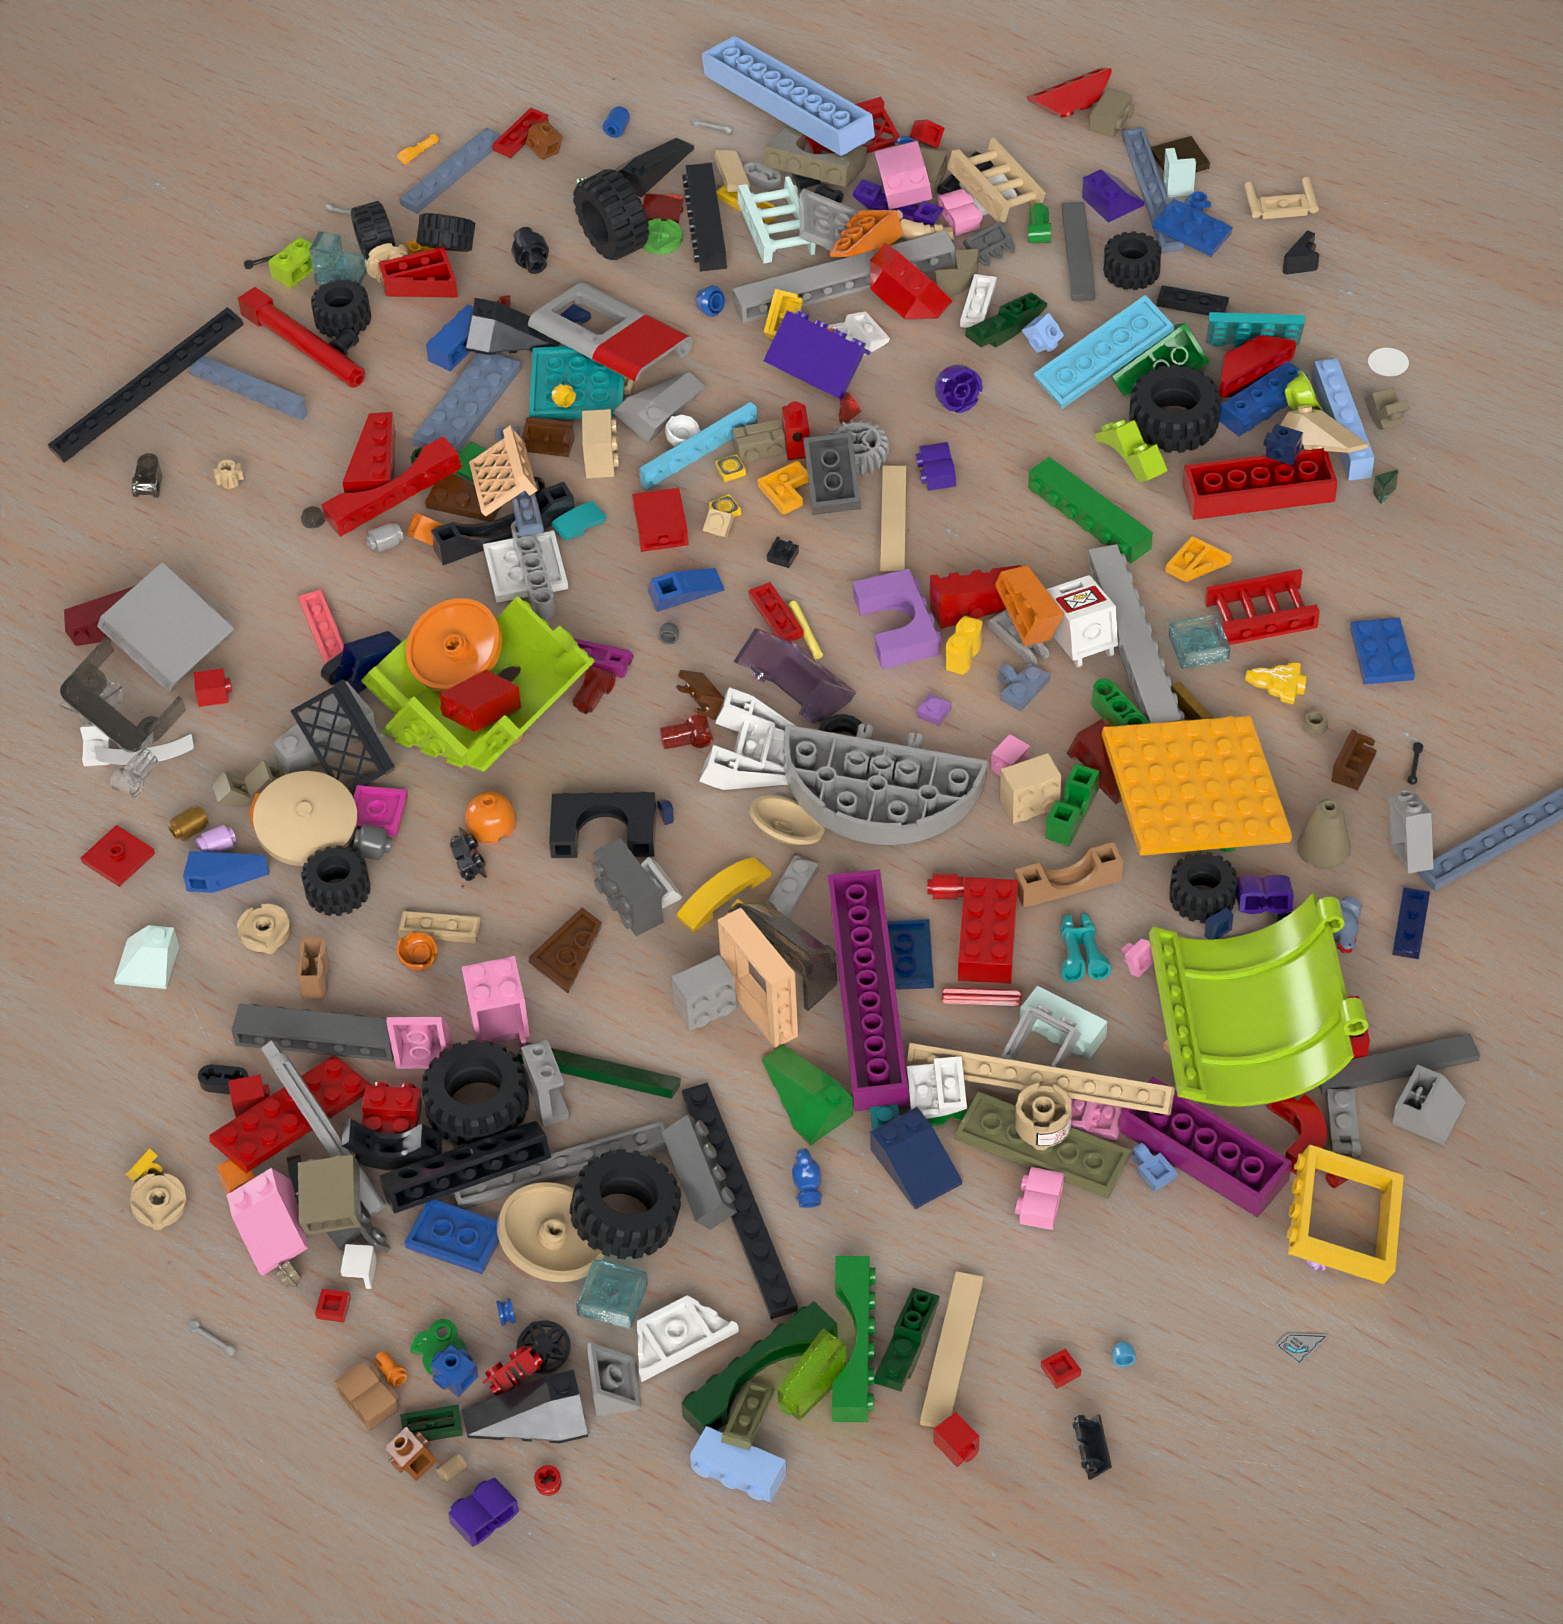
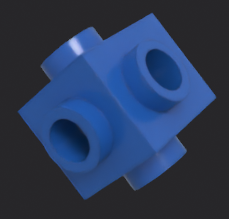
M451 1344L445 1351H439L432 1360L433 1381L441 1389L445 1390L448 1388L458 1397L479 1376L477 1367L472 1362V1357L461 1348L457 1350Z

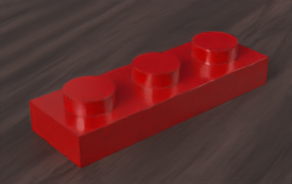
M533 108L528 109L492 144L493 151L512 158L526 144L528 131L531 126L545 121L549 122L548 114Z
M771 582L748 590L750 600L781 645L804 637V630Z

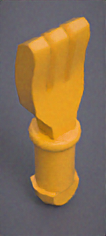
M431 134L424 141L417 143V146L402 150L397 155V158L406 165L421 152L423 153L424 150L432 145H436L439 141V136Z

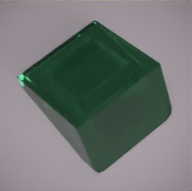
M1397 470L1375 476L1373 494L1380 504L1385 502L1396 489Z

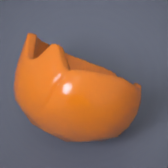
M410 932L403 939H399L396 953L404 967L410 971L419 972L428 969L435 963L438 956V946L434 938L428 934Z

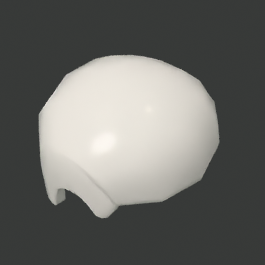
M686 415L671 416L665 426L667 441L673 447L701 432L698 423L691 416Z

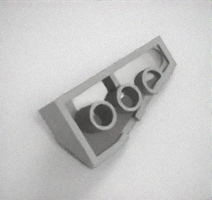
M687 372L628 397L614 410L613 414L644 441L649 443L665 428L671 416H677L705 390L706 386L690 372Z

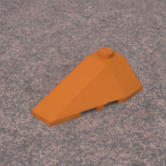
M860 210L848 220L846 224L847 230L841 232L842 238L835 242L830 251V256L851 257L879 249L884 243L889 246L894 245L903 235L897 211Z

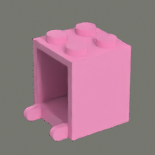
M515 956L461 967L477 1043H483V1040L495 1044L520 1039L521 1047H523L526 1043L525 1037H529L530 1032Z

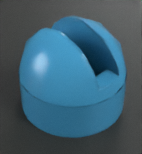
M1125 1341L1118 1342L1112 1350L1113 1363L1119 1367L1134 1364L1136 1354L1133 1346Z

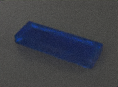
M1403 888L1392 955L1419 960L1430 891Z

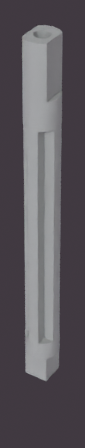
M271 1040L261 1049L270 1061L269 1064L331 1158L339 1154L352 1155L350 1150L341 1146L342 1138L287 1054L282 1051L275 1041ZM359 1165L360 1202L372 1217L386 1208L387 1205Z

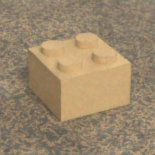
M611 409L582 411V439L586 478L615 477L614 467H619L618 453H614V450H619L618 436H613V433H617L616 419L611 418Z
M1048 753L1001 769L1000 803L1012 824L1029 820L1043 813H1050L1055 801H1060L1061 774Z

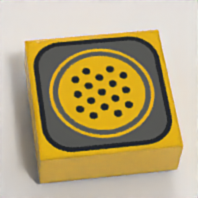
M737 454L715 461V467L724 482L746 476V469Z
M730 494L708 503L709 509L712 508L730 513L734 518L741 515V508Z

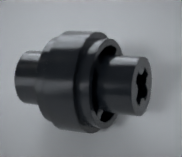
M522 227L514 233V242L511 248L515 262L522 268L527 269L529 273H540L547 266L546 260L549 247L542 235L533 232L530 227Z

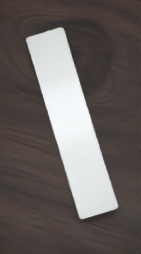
M189 734L167 744L143 749L122 750L94 746L96 760L99 762L136 765L174 758L194 749L192 734Z

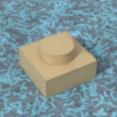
M710 508L702 531L727 539L734 516L730 513Z

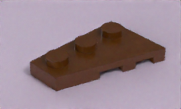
M453 474L435 483L425 501L427 509L488 522L495 520L501 508L500 506L485 517L480 509L475 486Z
M582 907L529 956V963L566 993H569L601 930L602 922Z

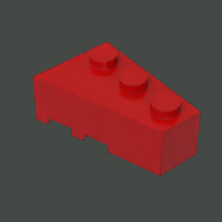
M444 247L378 262L380 280L386 297L458 298L456 279Z

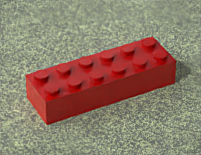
M1324 448L1302 450L1293 465L1265 457L1266 455L1184 465L1183 488L1192 519L1335 502L1338 481L1328 451H1324Z

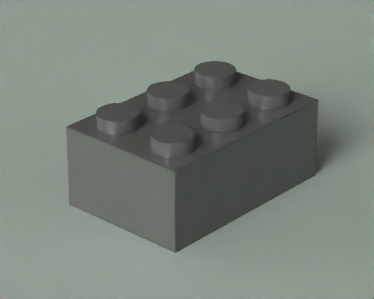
M847 432L804 438L813 515L861 509L852 433Z
M620 838L593 851L594 863L592 867L596 874L595 886L600 894L604 893L607 896L611 909L618 911L625 928H630L638 936L664 923L661 891Z

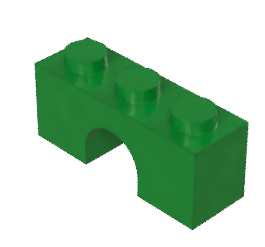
M1075 763L1066 780L1062 801H1055L1046 819L1045 839L1067 846L1071 845L1098 792V770Z

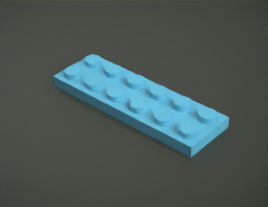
M1144 295L1036 371L1034 379L1063 409L1173 332L1174 325Z

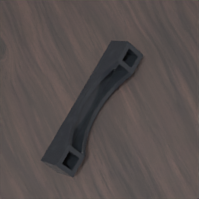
M565 482L544 488L536 495L543 529L552 526L551 524L555 519L575 508L574 497ZM514 512L487 523L461 524L451 522L432 529L433 548L442 565L484 551L483 544L512 539L511 525L516 520Z

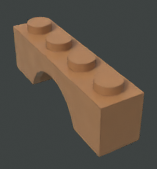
M1112 842L1090 848L1080 861L1064 869H1047L1040 862L1015 869V880H1018L1017 896L1023 908L1120 882L1123 876L1124 861L1115 843Z

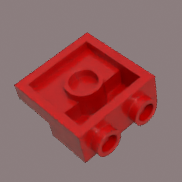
M381 1081L375 1082L373 1086L366 1085L362 1103L363 1117L361 1124L384 1134H400L417 1127L423 1101L420 1088H416L411 1083H403L400 1087H389L387 1083Z

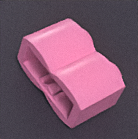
M964 189L938 196V206L943 208L941 216L947 222L948 227L953 228V235L957 236L980 229V221L983 220L981 210L975 207L972 196L967 194Z
M1031 1167L1029 1175L1023 1176L1021 1191L1025 1193L1023 1198L1018 1197L1015 1214L1020 1215V1224L1053 1230L1064 1185V1173Z

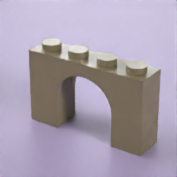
M785 127L765 146L764 166L846 187L865 168L867 147L860 145L842 156L835 152L831 154L808 153L804 151L806 135L790 127Z

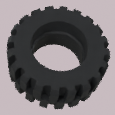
M605 169L580 181L576 185L573 192L575 196L573 198V203L576 207L575 212L578 215V221L584 230L585 236L588 237L590 244L596 248L599 254H602L604 258L609 260H618L646 245L649 239V223L646 219L645 209H643L642 202L638 198L634 187H631L630 182L623 178L620 172Z
M1172 365L1171 367L1160 366L1158 370L1152 369L1146 373V376L1142 375L1137 380V383L1133 385L1130 395L1129 421L1135 420L1142 439L1147 445L1157 444L1158 449H1163L1164 452L1171 453V451L1183 453L1187 449L1192 451L1197 449L1199 445L1203 446L1215 435L1216 429L1219 426L1221 395L1214 381L1208 375L1205 377L1204 373L1198 369L1194 371L1191 367L1185 366L1183 368L1178 367V365ZM1181 406L1189 410L1171 412L1162 409V407Z
M468 1040L467 1044L462 1045L461 1042L456 1043L452 1049L448 1050L446 1048L440 1052L439 1058H433L429 1063V1069L427 1068L423 1075L421 1090L426 1116L433 1130L443 1134V1139L447 1140L450 1138L451 1143L457 1145L466 1143L467 1145L518 1127L517 1123L521 1124L526 1116L525 1112L529 1107V1093L524 1067L513 1052H507V1048L500 1044L493 1046L491 1041L483 1040V1043H477L476 1040ZM472 1083H488L499 1089L493 1097L477 1104H464L452 1098L459 1089Z
M618 1149L616 1153L611 1151L602 1153L600 1158L596 1156L589 1160L588 1164L582 1167L576 1179L570 1203L572 1225L575 1229H578L577 1234L581 1240H587V1245L593 1250H601L602 1255L610 1257L611 1254L617 1256V1259L623 1260L632 1256V1259L642 1258L644 1253L647 1256L651 1255L668 1242L675 1228L681 1206V1191L675 1176L672 1173L668 1174L669 1169L663 1163L658 1164L656 1158L648 1155V1157L643 1156L640 1151L633 1150V1153L626 1152V1149ZM612 1194L629 1195L641 1201L648 1211L637 1215L622 1214L610 1208L603 1198Z

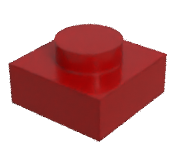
M322 1289L315 1311L316 1319L345 1322L351 1300L350 1292Z
M1066 1348L1041 1361L1042 1370L1056 1389L1081 1376L1080 1367Z

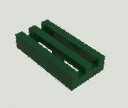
M458 1404L400 1414L402 1430L407 1427L414 1435L420 1432L428 1441L463 1436ZM452 1416H454L453 1419L442 1420V1421H436V1420H435V1419H440V1418H446V1417H452ZM426 1421L424 1424L408 1426L411 1423Z

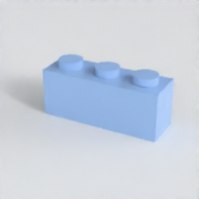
M706 1426L690 1454L691 1468L698 1475L705 1478H714L727 1488H737L746 1492L755 1500L761 1501L763 1499L771 1503L787 1474L786 1460L754 1446H751L750 1450L722 1443L723 1433Z

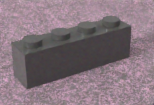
M686 1115L662 1131V1136L695 1221L711 1230L737 1213L733 1203L735 1201L734 1194L725 1183L726 1174L722 1167L718 1165L716 1160L717 1151L708 1140L707 1135L709 1131L706 1125L701 1120L697 1121L691 1116Z

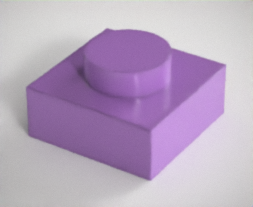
M928 694L917 710V717L940 726L951 710V702Z

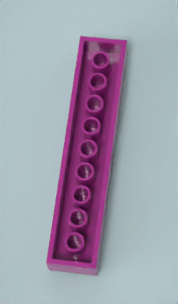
M880 869L828 875L829 895L854 1110H870V1107L898 1105V1107L909 1106L908 1082Z

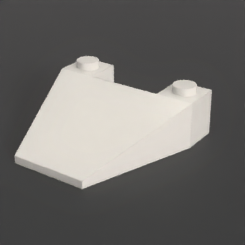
M729 687L715 724L738 732L734 751L731 752L713 745L704 762L699 781L721 790L788 785L783 765L784 734L786 725H795L755 697Z

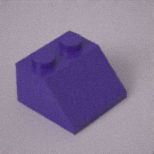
M1102 169L1083 177L1082 199L1108 223L1143 207L1145 204L1118 177Z

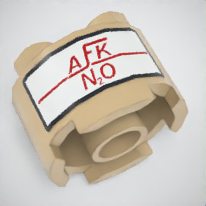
M1035 1083L1026 1087L1018 1096L1015 1128L1021 1139L1029 1145H1033L1036 1150H1046L1048 1147L1061 1143L1070 1133L1072 1119L1071 1099L1057 1085L1049 1087L1039 1086L1040 1083Z

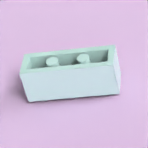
M1037 986L1021 1006L1020 1019L1028 1005L1037 1008L1039 1004L1053 1012L1052 1017L1060 1020L1063 1016L1076 1023L1075 1028L1081 1033V1036L1072 1052L1090 1060L1106 1038L1107 1021ZM1038 1019L1031 1031L1045 1036L1049 1041L1063 1045L1068 1034Z

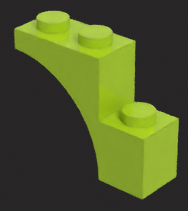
M1121 419L1116 422H1108L1100 426L1101 431L1094 434L1098 443L1101 442L1111 446L1123 457L1132 470L1137 482L1149 481L1168 471L1157 444L1147 446V443H1144L1135 420L1125 422V419Z

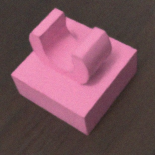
M1140 939L1135 945L1127 943L1121 949V952L1125 953L1124 962L1127 963L1130 974L1139 978L1154 963L1151 945L1147 940Z

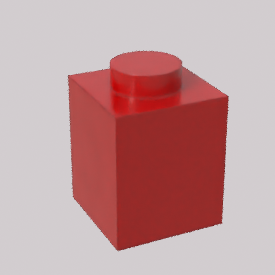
M223 668L193 672L195 694L199 707L229 703L228 693L232 692L230 677H225Z
M261 1074L228 1081L235 1117H238L271 1096L269 1084L263 1085Z
M955 1412L934 1428V1444L958 1467L964 1461H971L978 1454L979 1435Z

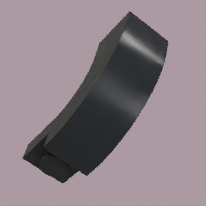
M350 1118L343 1122L341 1146L354 1152L355 1159L362 1165L382 1170H396L441 1154L443 1134L424 1124H420L404 1133L384 1134L376 1132Z

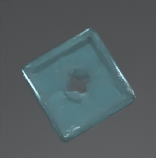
M1216 614L1169 623L1170 630L1168 635L1182 669L1217 664L1229 660L1230 646Z
M596 1259L593 1260L576 1303L577 1315L631 1328L648 1285L647 1273Z

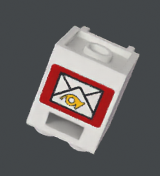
M1090 575L1046 589L1064 612V616L1053 637L1074 661L1077 668L1083 665V657L1104 650L1108 657L1114 655V647L1118 646L1116 607Z

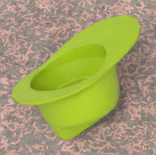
M1298 370V376L1290 381L1285 389L1288 405L1294 410H1298V406L1311 405L1312 408L1316 407L1317 410L1322 411L1308 378L1303 371Z

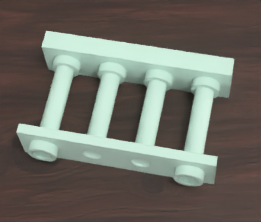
M789 176L785 177L784 189L754 194L753 192L750 193L747 184L738 185L737 202L763 264L772 262L773 252L776 249L806 244L810 255L815 254L816 244L807 242L800 238V236L775 241L769 237V234L800 229L798 189L796 185L792 184ZM786 198L789 204L767 209L756 207V203ZM793 213L795 218L793 221L767 225V223L762 221L763 218Z

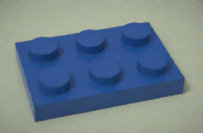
M1173 199L1154 220L1152 226L1153 229L1210 257L1214 255L1231 235L1233 229L1232 226L1223 221L1217 220L1203 211H1199L1176 199Z
M1400 618L1354 621L1350 623V631L1364 684L1414 680L1415 672Z
M438 1200L426 1202L405 1240V1247L483 1274L499 1243L497 1234L498 1221Z

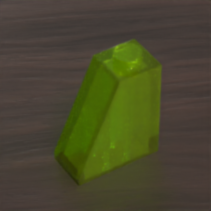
M825 1329L817 1335L777 1389L778 1406L782 1412L788 1416L793 1415L801 1421L832 1390L833 1381L846 1366V1345Z

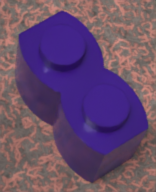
M948 442L919 446V453L915 454L917 468L922 467V470H920L921 484H926L928 491L956 487V473Z
M1275 874L1264 878L1256 875L1238 877L1236 899L1240 912L1258 914L1268 911L1281 914L1293 910L1294 893L1288 876Z
M492 1478L479 1483L472 1495L455 1501L448 1515L450 1524L473 1547L488 1538L495 1529L509 1522L519 1512L517 1500L496 1478Z

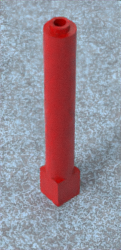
M253 287L238 297L241 315L258 327L264 325L349 387L355 388L363 383L365 379L364 368L276 307L273 299L257 287Z

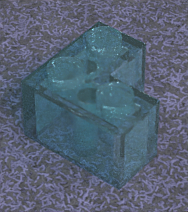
M319 231L309 249L315 283L326 285L329 281L334 282L338 279L345 281L347 279L351 280L352 283L356 281L361 285L367 273L364 255L343 252L340 235Z

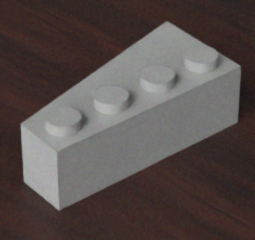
M346 681L374 732H376L373 711ZM331 694L323 701L321 708L336 712L338 701L335 696ZM340 706L339 713L345 714ZM312 710L301 720L314 724L317 711ZM320 712L316 725L331 729L334 715ZM337 717L334 730L348 734L351 724L348 719ZM297 723L273 743L277 762L287 774L304 771L320 762ZM306 727L311 734L312 728ZM315 729L313 740L316 744L326 746L330 733ZM353 729L351 735L358 736ZM333 734L329 747L343 750L347 737ZM350 738L348 746L358 742L359 740ZM318 748L324 756L325 750ZM328 751L326 758L336 753Z

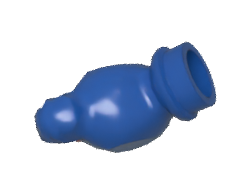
M807 1148L798 1149L795 1157L796 1162L792 1168L794 1185L800 1191L796 1199L799 1202V1207L802 1208L821 1205L822 1193L818 1191L821 1184L820 1165L812 1159Z

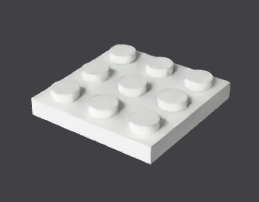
M549 531L536 534L553 592L568 589V582L555 532ZM513 538L483 544L496 603L514 600L517 596L520 598L528 597L513 545Z

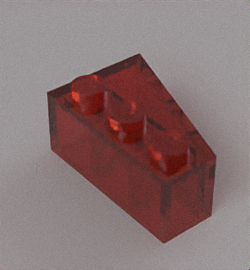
M1101 719L1078 732L1066 754L1071 759L1076 757L1083 764L1082 766L1099 771V788L1116 805L1122 801L1102 737L1103 727L1110 726L1106 725L1104 720Z

